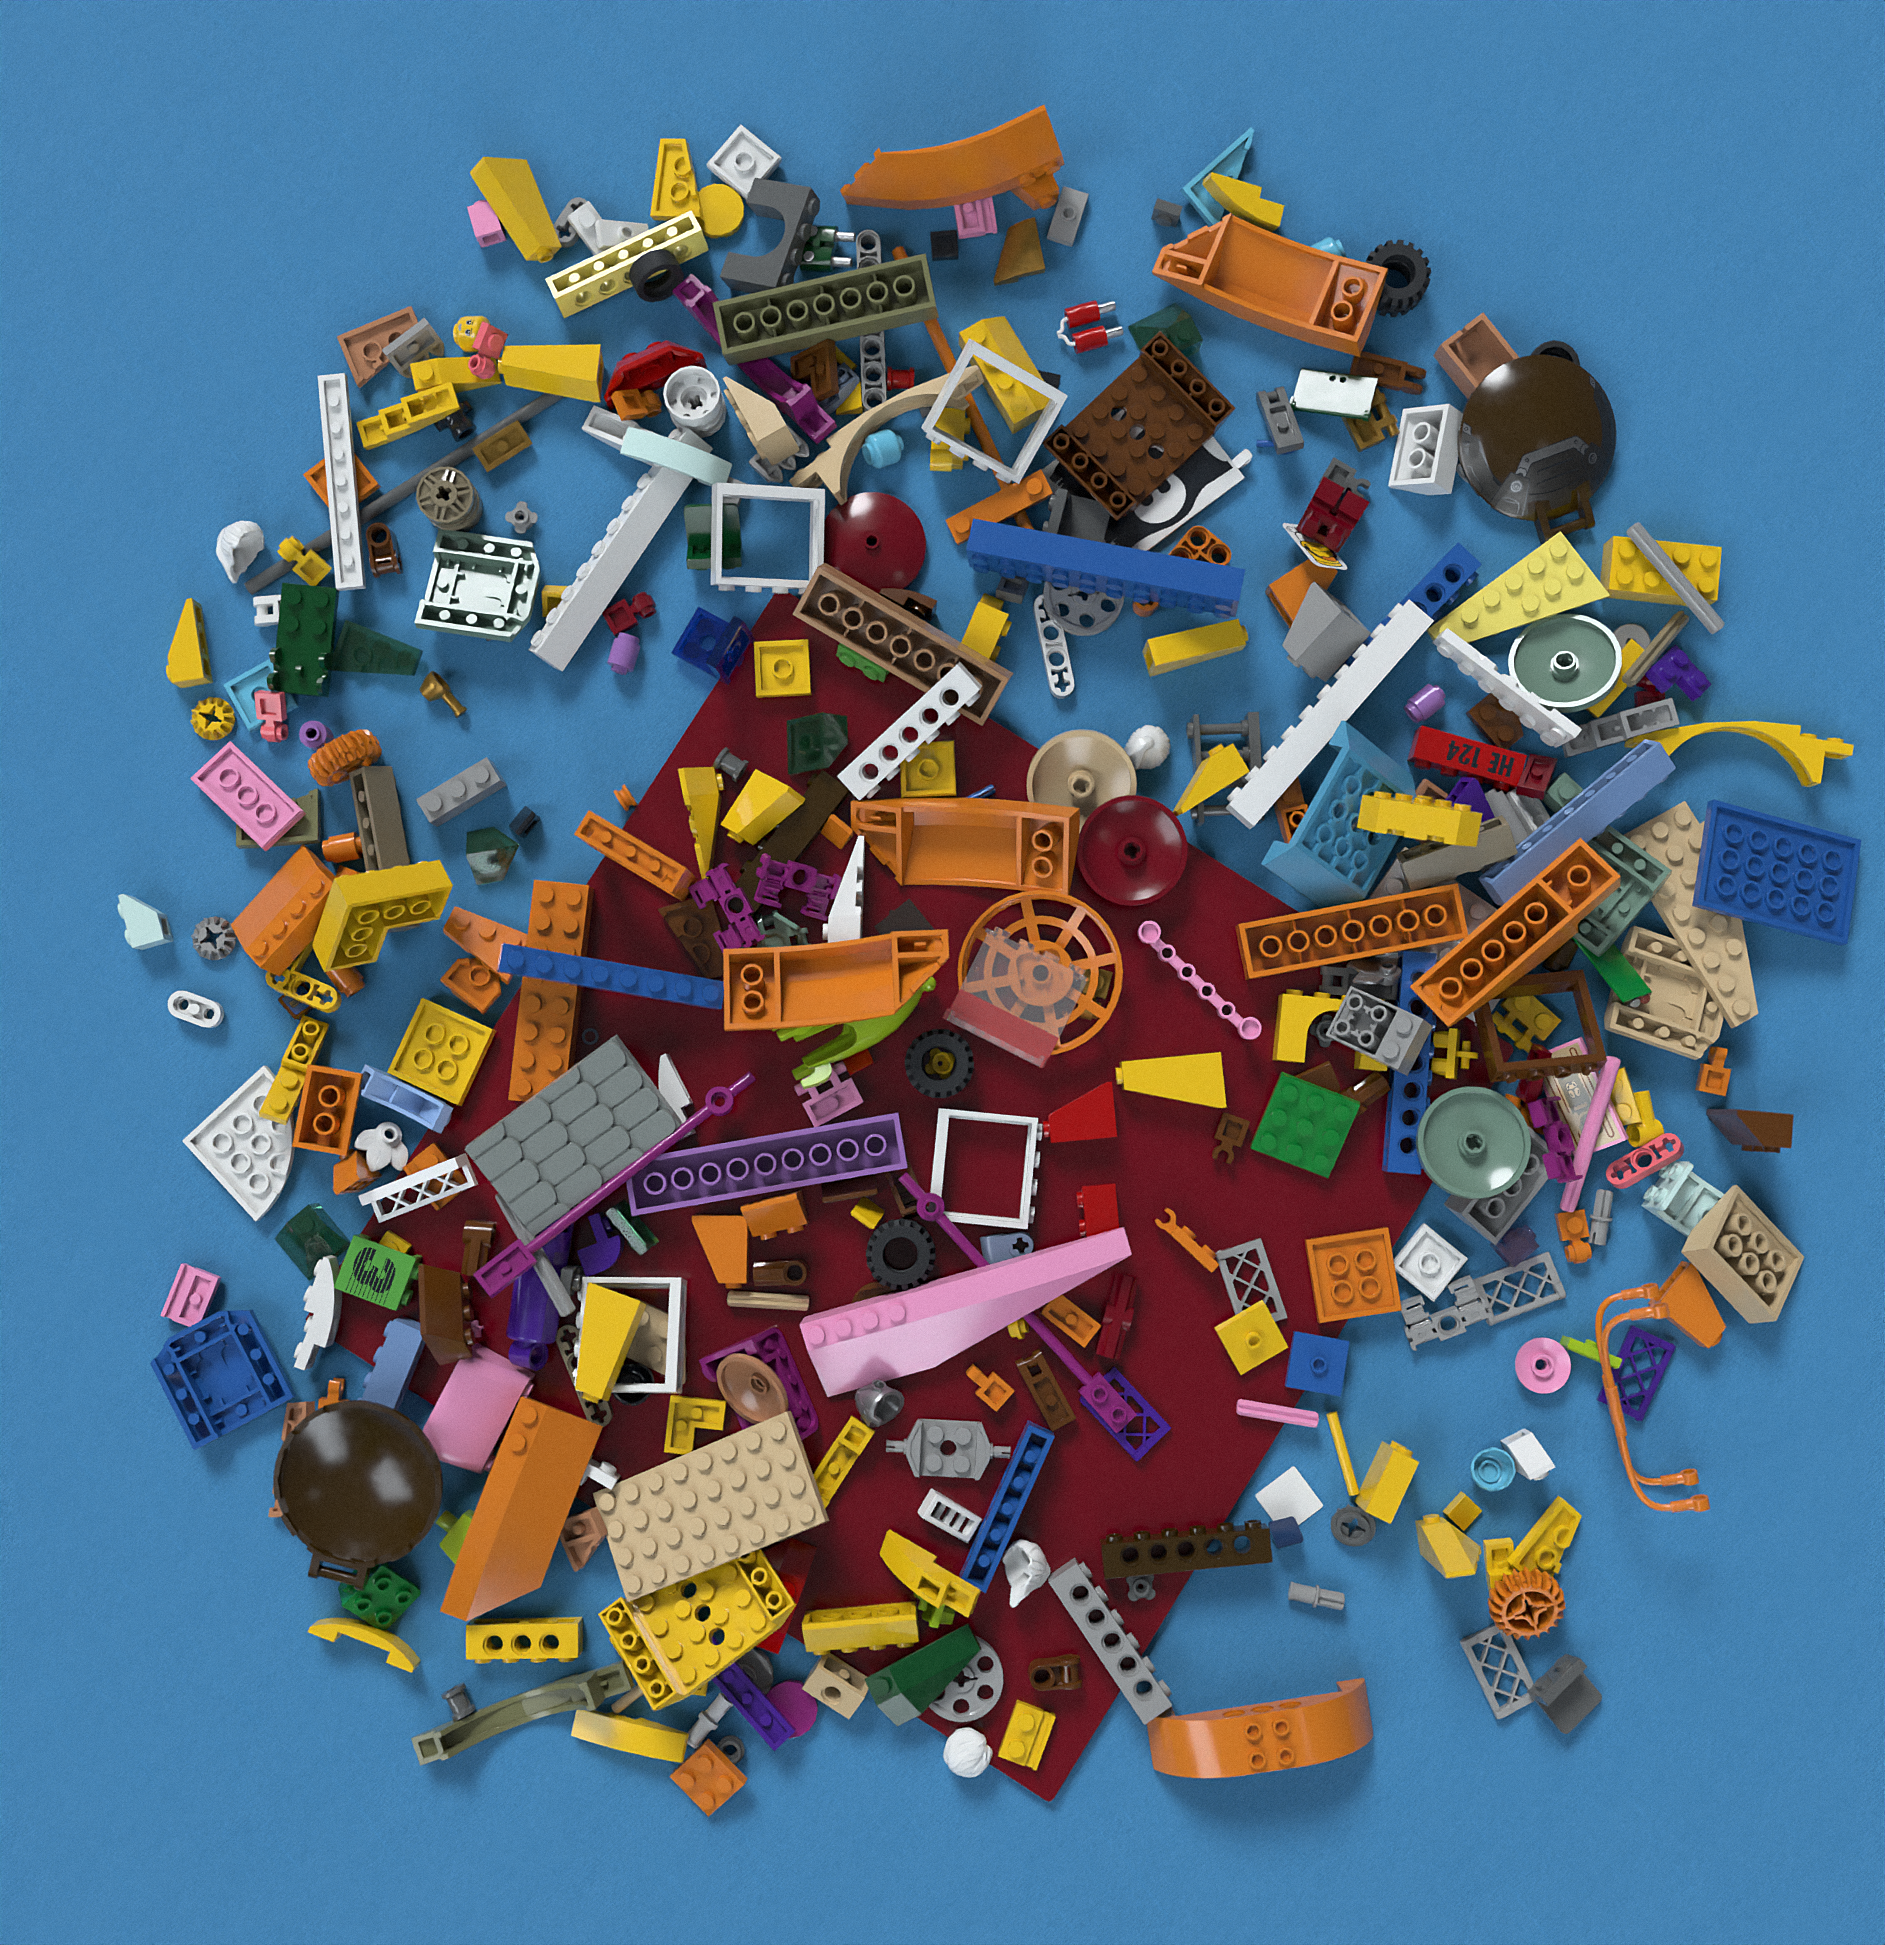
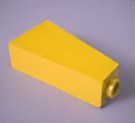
M483 157L470 171L471 177L526 261H539L540 263L550 261L562 246L527 160Z
M601 344L504 346L502 357H498L499 374L504 375L507 386L591 402L601 401L604 373Z
M1234 619L1148 639L1142 653L1149 676L1152 677L1241 651L1246 646L1245 641H1248V634L1245 626L1240 625L1239 619Z
M1221 1052L1119 1062L1120 1068H1115L1117 1084H1122V1090L1215 1108H1226Z
M590 1282L586 1291L575 1389L584 1392L582 1398L598 1404L599 1399L608 1401L647 1305Z

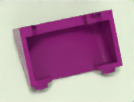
M775 1327L770 1328L699 1360L704 1376L712 1382H717V1368L727 1356L731 1354H746L758 1358L767 1364L782 1381L788 1397V1411L792 1413L801 1441L818 1429L816 1411L786 1340L779 1329ZM735 1411L742 1430L756 1425L747 1421Z

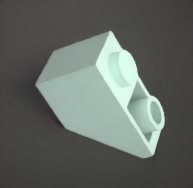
M118 895L120 902L118 904V912L121 918L125 920L127 928L125 930V938L132 948L144 950L174 941L166 914L133 896Z

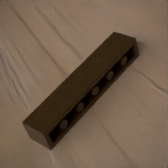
M824 770L819 775L815 773L806 784L808 790L803 795L805 798L803 804L773 828L775 833L769 840L765 838L756 849L758 855L753 861L749 859L740 870L741 877L736 883L734 882L737 888H743L755 911L751 913L753 919L765 905L754 900L759 881L762 880L756 876L757 868H762L763 865L760 862L761 856L766 853L771 856V860L787 864L788 860L798 862L820 834L830 815L835 814L850 795L848 788ZM762 895L763 898L770 899V897ZM738 897L731 899L729 902V906L737 913H740L744 908L743 901Z

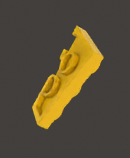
M660 138L650 212L651 218L653 220L669 221L692 210L696 220L704 222L689 143L686 139Z
M1557 1496L1506 1561L1519 1572H1522L1525 1566L1530 1572L1536 1567L1540 1572L1546 1571L1551 1577L1555 1573L1558 1574L1562 1565L1559 1561L1564 1549L1570 1546L1582 1515L1563 1498Z

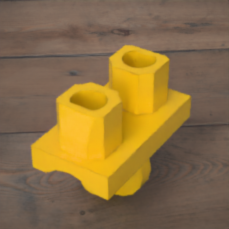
M1449 1028V1031L1434 1032V1047L1448 1049L1447 1059L1432 1058V1073L1446 1076L1445 1078L1457 1080L1458 1059L1461 1058L1462 1069H1469L1470 1059H1478V1053L1470 1052V1041H1462V1051H1459L1460 1030Z

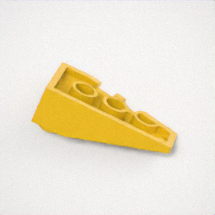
M714 767L678 769L684 802L687 805L688 811H691L689 825L693 837H696L697 843H694L700 874L702 880L704 878L709 880L711 877H706V872L713 867L722 799L720 790L725 789L722 774H717Z

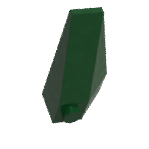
M968 1623L874 1672L864 1680L877 1707L896 1726H899L922 1714L982 1648Z

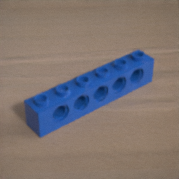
M1458 542L1409 592L1400 604L1403 606L1408 600H1411L1435 621L1442 614L1438 609L1444 603L1450 606L1460 595L1457 590L1463 583L1468 587L1479 576L1476 570L1482 564ZM1446 572L1452 573L1455 576V583L1446 580ZM1431 591L1435 593L1437 602L1428 600L1426 592ZM1386 616L1382 620L1381 624L1386 626V624L1391 620V618L1389 616ZM1369 635L1362 644L1368 646L1373 638ZM1351 655L1343 665L1346 664L1350 667L1356 659Z
M1027 1420L959 1574L961 1579L979 1588L984 1593L988 1589L1055 1437L1051 1430Z

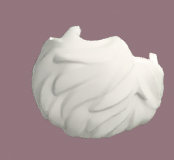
M967 1727L957 1729L948 1738L943 1757L953 1773L971 1778L980 1775L987 1768L993 1751L986 1744V1737L983 1734Z

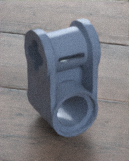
M1027 1232L1000 1233L980 1237L982 1255L989 1264L1029 1254L1034 1248L1033 1237ZM1018 1238H1022L1023 1242L1029 1243V1246L1025 1247L1024 1252H1020V1248L1014 1247V1244L1018 1242Z

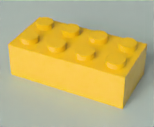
M1613 536L1603 544L1600 583L1610 594L1608 598L1687 606L1630 537ZM1655 540L1708 604L1711 605L1718 599L1722 547Z

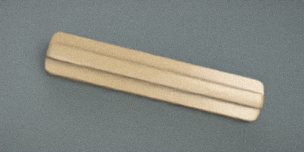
M733 1290L729 1291L727 1297L729 1306L801 1311L808 1310L810 1302L808 1295Z

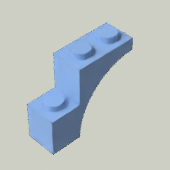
M365 1064L361 1072L363 1078L360 1088V1094L363 1097L392 1108L420 1122L431 1130L442 1133L444 1127L450 1122L453 1110L451 1106L432 1093L406 1084L389 1073Z

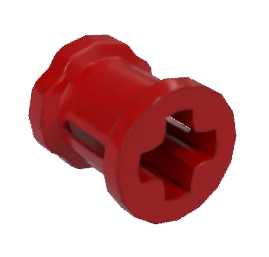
M887 366V391L914 387V367H910L909 370L892 369V366Z

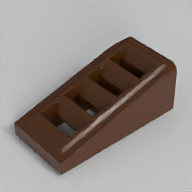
M906 1157L908 1164L907 1172L918 1184L908 1157ZM890 1171L884 1172L903 1219L909 1220L919 1216L916 1205L907 1209L904 1208L905 1205L917 1200L913 1195L904 1199L900 1198L899 1195L908 1192L905 1186L898 1189L895 1184L900 1183L898 1179L901 1176L892 1179ZM926 1204L925 1209L926 1211H929L928 1205Z

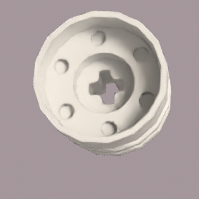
M697 366L680 368L671 374L665 383L663 396L676 428H689L700 438L711 436L718 431L725 421L727 409L719 383L714 375L703 367Z

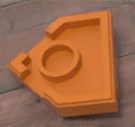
M477 958L457 959L440 979V982L447 986L455 996L483 1015L501 995L499 976L483 966L482 962Z

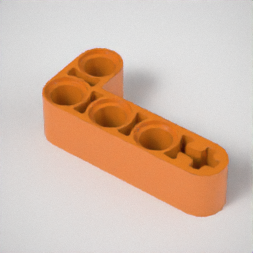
M1194 526L1168 555L1227 566L1232 553L1230 548L1203 526ZM1194 536L1200 537L1204 544L1202 546H1195L1191 543L1190 538ZM1214 553L1221 554L1224 557V562H1214L1211 555ZM1133 601L1132 607L1138 616L1148 617L1158 609L1160 603L1150 602V604L1142 606L1141 603Z

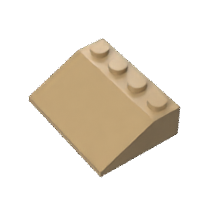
M1737 1185L1732 1186L1691 1230L1681 1251L1749 1324L1777 1321L1804 1259V1256Z

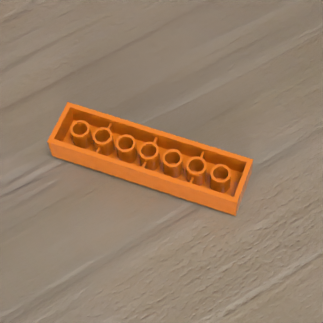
M534 880L526 947L586 957L594 888L589 885ZM528 977L522 978L508 1100L526 1102L574 1066L583 987Z
M1458 883L1247 922L1235 926L1245 980L1463 940L1468 936Z

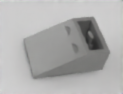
M1350 986L1326 1036L1408 1076L1433 1026L1414 1014Z

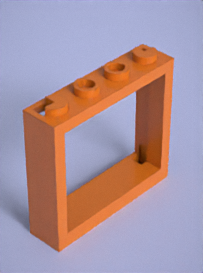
M588 810L574 835L590 847L682 902L686 900L690 893L688 887L695 884L698 880L684 866Z

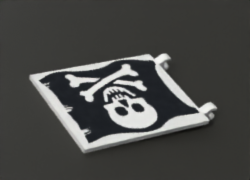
M1122 409L1112 418L1121 421L1126 417V413ZM1134 427L1129 432L1130 436L1135 440H1140L1145 436L1144 431L1139 427ZM1212 437L1136 510L1119 521H1116L1110 515L1104 543L1149 551L1241 482L1245 477L1239 469L1250 463L1252 454L1248 449H1245L1231 460L1215 438ZM1153 446L1148 450V454L1153 459H1159L1163 456V451L1160 447ZM1057 459L1042 469L1054 495H1056L1057 488L1068 490L1071 495L1096 500Z

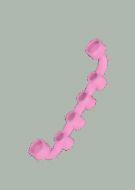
M1146 921L1140 925L1138 929L1139 939L1146 944H1150L1158 952V958L1161 961L1169 962L1177 970L1178 977L1181 980L1189 981L1197 989L1199 998L1211 1002L1217 1008L1219 1017L1228 1019L1238 1028L1239 1035L1244 1039L1251 1040L1260 1035L1262 1029L1260 1022L1253 1017L1243 1019L1235 1011V1006L1231 1002H1225L1216 993L1214 985L1205 983L1196 974L1193 965L1186 964L1176 955L1175 948L1171 945H1166L1159 938L1161 929L1156 922ZM1163 949L1171 951L1170 958H1165L1162 955ZM1184 967L1190 969V977L1183 976L1182 969ZM1204 986L1210 988L1211 993L1209 996L1203 995L1202 988ZM1224 1005H1227L1230 1008L1229 1015H1224L1222 1013V1007Z

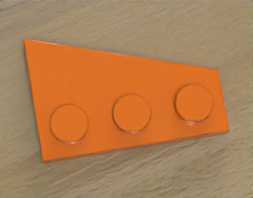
M455 906L443 928L444 934L467 953L474 955L482 962L483 966L495 972L505 984L509 985L513 975L497 972L501 944L507 943L526 947L528 934Z

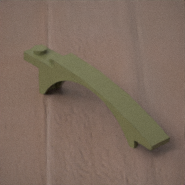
M621 1660L580 1675L576 1673L471 1712L457 1721L452 1720L412 1737L411 1740L420 1766L438 1759L443 1761L489 1737L523 1723L565 1711L585 1710L589 1712L595 1710L606 1698L631 1690L634 1687V1683L625 1660Z

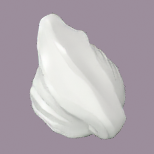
M250 521L235 522L222 529L217 538L216 554L232 583L238 582L240 574L247 570V567L257 557V553L264 549L265 537L257 523Z
M1145 725L1132 733L1124 750L1128 754L1135 771L1137 769H1153L1156 766H1160L1164 759L1167 758V755L1170 753L1171 744L1169 743L1170 739L1162 728Z
M1023 1539L1014 1541L1002 1557L1006 1576L1011 1585L1010 1606L1015 1608L1031 1591L1041 1587L1051 1572L1041 1548L1037 1544Z

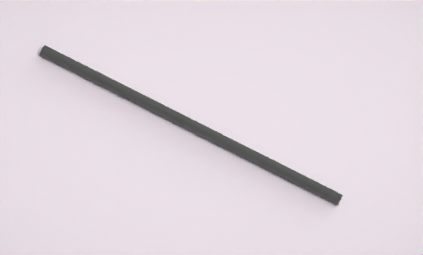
M544 393L359 510L360 525L362 526L417 491L421 478L430 470L438 467L457 466L475 454L472 448L516 420L523 424L565 396ZM331 529L305 544V547L302 549L303 554L305 555L310 549L318 554L332 545ZM283 558L245 582L244 585L249 593L253 595L291 571L298 562L292 560L289 563Z

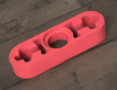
M1663 1134L1611 1163L1606 1170V1177L1614 1187L1625 1189L1678 1160L1684 1153V1145L1675 1134ZM1669 1142L1673 1145L1674 1150L1672 1152H1669L1666 1144ZM1656 1149L1662 1158L1659 1159L1653 1150ZM1643 1155L1652 1156V1162L1647 1167L1638 1166V1160ZM1631 1163L1637 1172L1633 1173L1628 1165ZM1619 1170L1623 1172L1624 1176L1621 1180L1617 1178L1616 1172Z

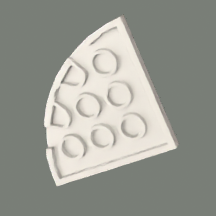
M268 1066L260 1068L182 1140L255 1221H260L281 1194L291 1171L295 1147H292L295 1133L293 1114H291L287 1125L259 1117V1111L276 1077Z

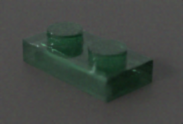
M625 1199L605 1213L609 1217L611 1224L623 1234L629 1246L640 1256L659 1242L638 1215L632 1216L630 1205Z

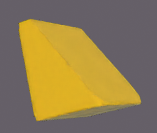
M861 382L858 383L848 398L836 409V415L863 414Z
M544 586L541 591L543 617H547L553 608L558 607L562 601L561 595L568 586Z
M862 1197L851 1211V1215L868 1228L874 1229L884 1215V1210L867 1197Z
M1460 1491L1443 1512L1465 1531L1482 1510L1465 1493Z

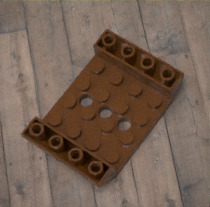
M1160 331L1140 350L1139 357L1069 424L1065 427L1061 424L1042 442V445L1116 521H1119L1136 510L1210 440L1236 408ZM1116 408L1123 409L1126 417L1121 421L1114 420L1111 416L1112 410ZM1134 427H1139L1144 431L1145 436L1140 440H1135L1130 436V430ZM1153 446L1160 447L1163 451V456L1159 459H1153L1149 456L1148 450Z

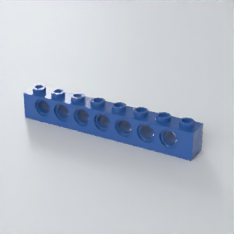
M1398 952L1397 966L1401 968L1402 975L1398 981L1397 1000L1394 1001V1006L1413 1014L1410 1005L1414 1000L1419 1001L1422 1005V1011L1416 1016L1427 1021L1433 1026L1431 1031H1435L1436 1015H1433V1011L1419 998L1410 986L1413 984L1412 978L1415 973L1423 975L1439 961L1437 960V953ZM1431 1031L1417 1056L1418 1065L1416 1069L1410 1070L1408 1076L1389 1068L1388 1085L1391 1090L1388 1091L1382 1171L1421 1175V1169L1423 1168L1417 1155L1416 1132L1422 1115L1430 1106V1098L1426 1096L1427 1086H1431L1432 1070H1429V1058H1433L1434 1043L1431 1042ZM1409 1082L1413 1083L1416 1087V1093L1411 1098H1408L1404 1093V1087ZM1406 1110H1410L1414 1115V1120L1410 1125H1405L1402 1121V1115ZM1408 1137L1412 1142V1147L1410 1151L1404 1153L1400 1148V1142Z

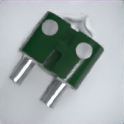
M812 225L811 236L806 241L802 253L801 271L834 272L835 267L851 268L852 258L836 257L835 251L838 250L839 242H855L856 233L839 232L837 226Z

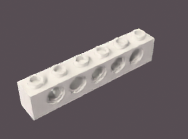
M959 662L837 777L859 801L865 795L870 799L881 788L878 783L886 777L889 781L900 771L898 765L904 759L909 763L920 752L917 747L922 742L926 741L928 744L940 734L937 729L944 722L949 726L961 715L957 711L961 706L966 704L969 707L981 696L978 691L982 685ZM948 689L955 690L959 696L958 702L949 703L946 701L945 691ZM925 709H935L938 712V720L935 722L928 721L924 715ZM914 727L918 732V739L909 740L905 736V728ZM888 745L896 747L898 757L894 759L889 758L885 754V747ZM866 764H874L878 768V776H869L865 771Z

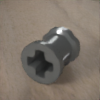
M725 747L717 756L713 767L716 770L721 769L732 776L734 782H737L746 771L749 762L747 760H740L730 753V749Z
M464 1683L450 1688L441 1695L443 1700H447L453 1713L451 1717L453 1721L467 1716L476 1709L475 1704H471L466 1695Z

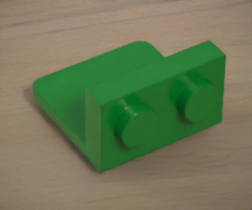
M388 1562L371 1567L364 1591L354 1589L353 1585L342 1582L338 1587L341 1603L344 1608L377 1629L384 1631L421 1594L420 1588L389 1568ZM354 1570L352 1573L357 1574L358 1570Z

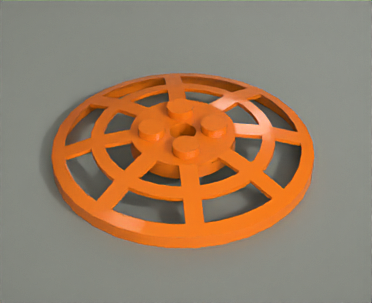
M1034 890L1008 896L992 905L978 918L963 942L957 974L959 991L963 989L969 993L987 990L993 1005L1019 1018L1028 1004L1043 1006L1046 1022L1025 1021L1044 1031L1047 1030L1048 1033L1059 1038L1051 1054L1053 1055L1072 1050L1087 1042L1110 1019L1122 990L1123 964L1115 936L1096 911L1086 903L1070 895L1067 897L1063 893L1056 891ZM1032 900H1056L1075 907L1076 910L1068 922L1051 916H1035ZM1021 903L1024 919L1009 925L997 937L983 929L987 922L1000 911L1011 905ZM1085 915L1089 916L1103 931L1112 953L1096 956L1089 940L1077 929ZM1037 924L1053 925L1062 928L1063 931L1055 943L1040 940ZM1024 927L1027 928L1029 943H1026L1018 950L1005 943V940L1014 932ZM1072 936L1081 943L1088 958L1076 961L1071 960L1069 954L1064 949ZM976 938L990 946L985 960L984 980L968 983V959ZM997 952H1000L1011 960L1008 967V975L993 978L994 960ZM1114 964V988L1105 1009L1092 1000L1098 986V967ZM1044 965L1048 968L1049 976L1046 980L1038 981L1035 979L1034 970L1037 966ZM1090 969V983L1087 993L1084 995L1072 987L1075 972ZM1011 986L1013 992L1019 997L1010 1011L1001 1002L996 993V988ZM1065 996L1079 1004L1067 1016L1056 1019L1054 1004ZM1085 1010L1099 1018L1094 1026L1083 1035L1070 1042L1061 1044L1058 1028L1073 1022Z

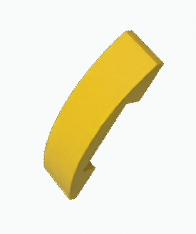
M853 1416L850 1417L813 1474L825 1508L875 1432V1430Z
M338 1617L317 1620L308 1630V1633L331 1642H335L342 1634L389 1651L386 1663L411 1673L419 1666L421 1661L411 1647L401 1638L388 1630L377 1629L363 1620Z

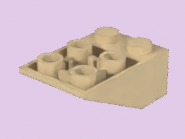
M727 376L723 378L728 387L724 390V393L762 460L767 458L770 464L774 466L800 451L774 403Z

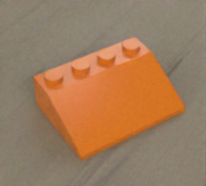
M304 844L300 846L231 924L244 951L261 969L280 976L315 937L334 878H337Z

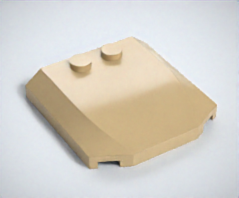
M1637 926L1631 927L1622 943L1620 952L1651 989L1652 993L1645 1001L1627 1007L1632 1000L1623 1003L1611 988L1604 1015L1605 1030L1694 1060L1701 1058L1703 1052L1719 1038L1724 1016L1675 939Z

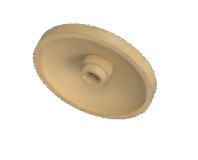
M1079 729L1067 731L1051 738L1037 751L1029 766L1026 786L1029 802L1080 808L1081 831L1089 815L1103 803L1121 796L1136 795L1137 782L1133 764L1119 743L1103 733Z

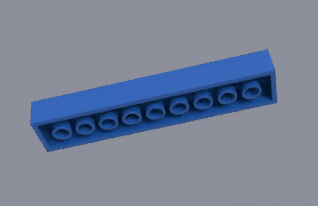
M973 519L966 548L969 567L979 573L998 572L1000 576L1005 578L1019 576L1026 578L1027 581L1032 583L1047 581L1058 588L1065 589L1068 586H1072L1090 594L1095 593V591L1104 592L1111 598L1119 599L1125 596L1133 598V601L1147 604L1149 601L1157 602L1164 608L1174 609L1178 606L1187 608L1188 612L1201 614L1203 611L1214 613L1215 617L1221 619L1236 616L1245 569L979 519Z

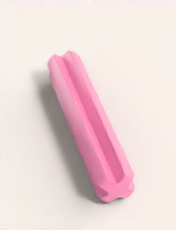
M1239 1399L1236 1405V1413L1243 1416L1313 1428L1318 1425L1319 1414L1313 1411Z

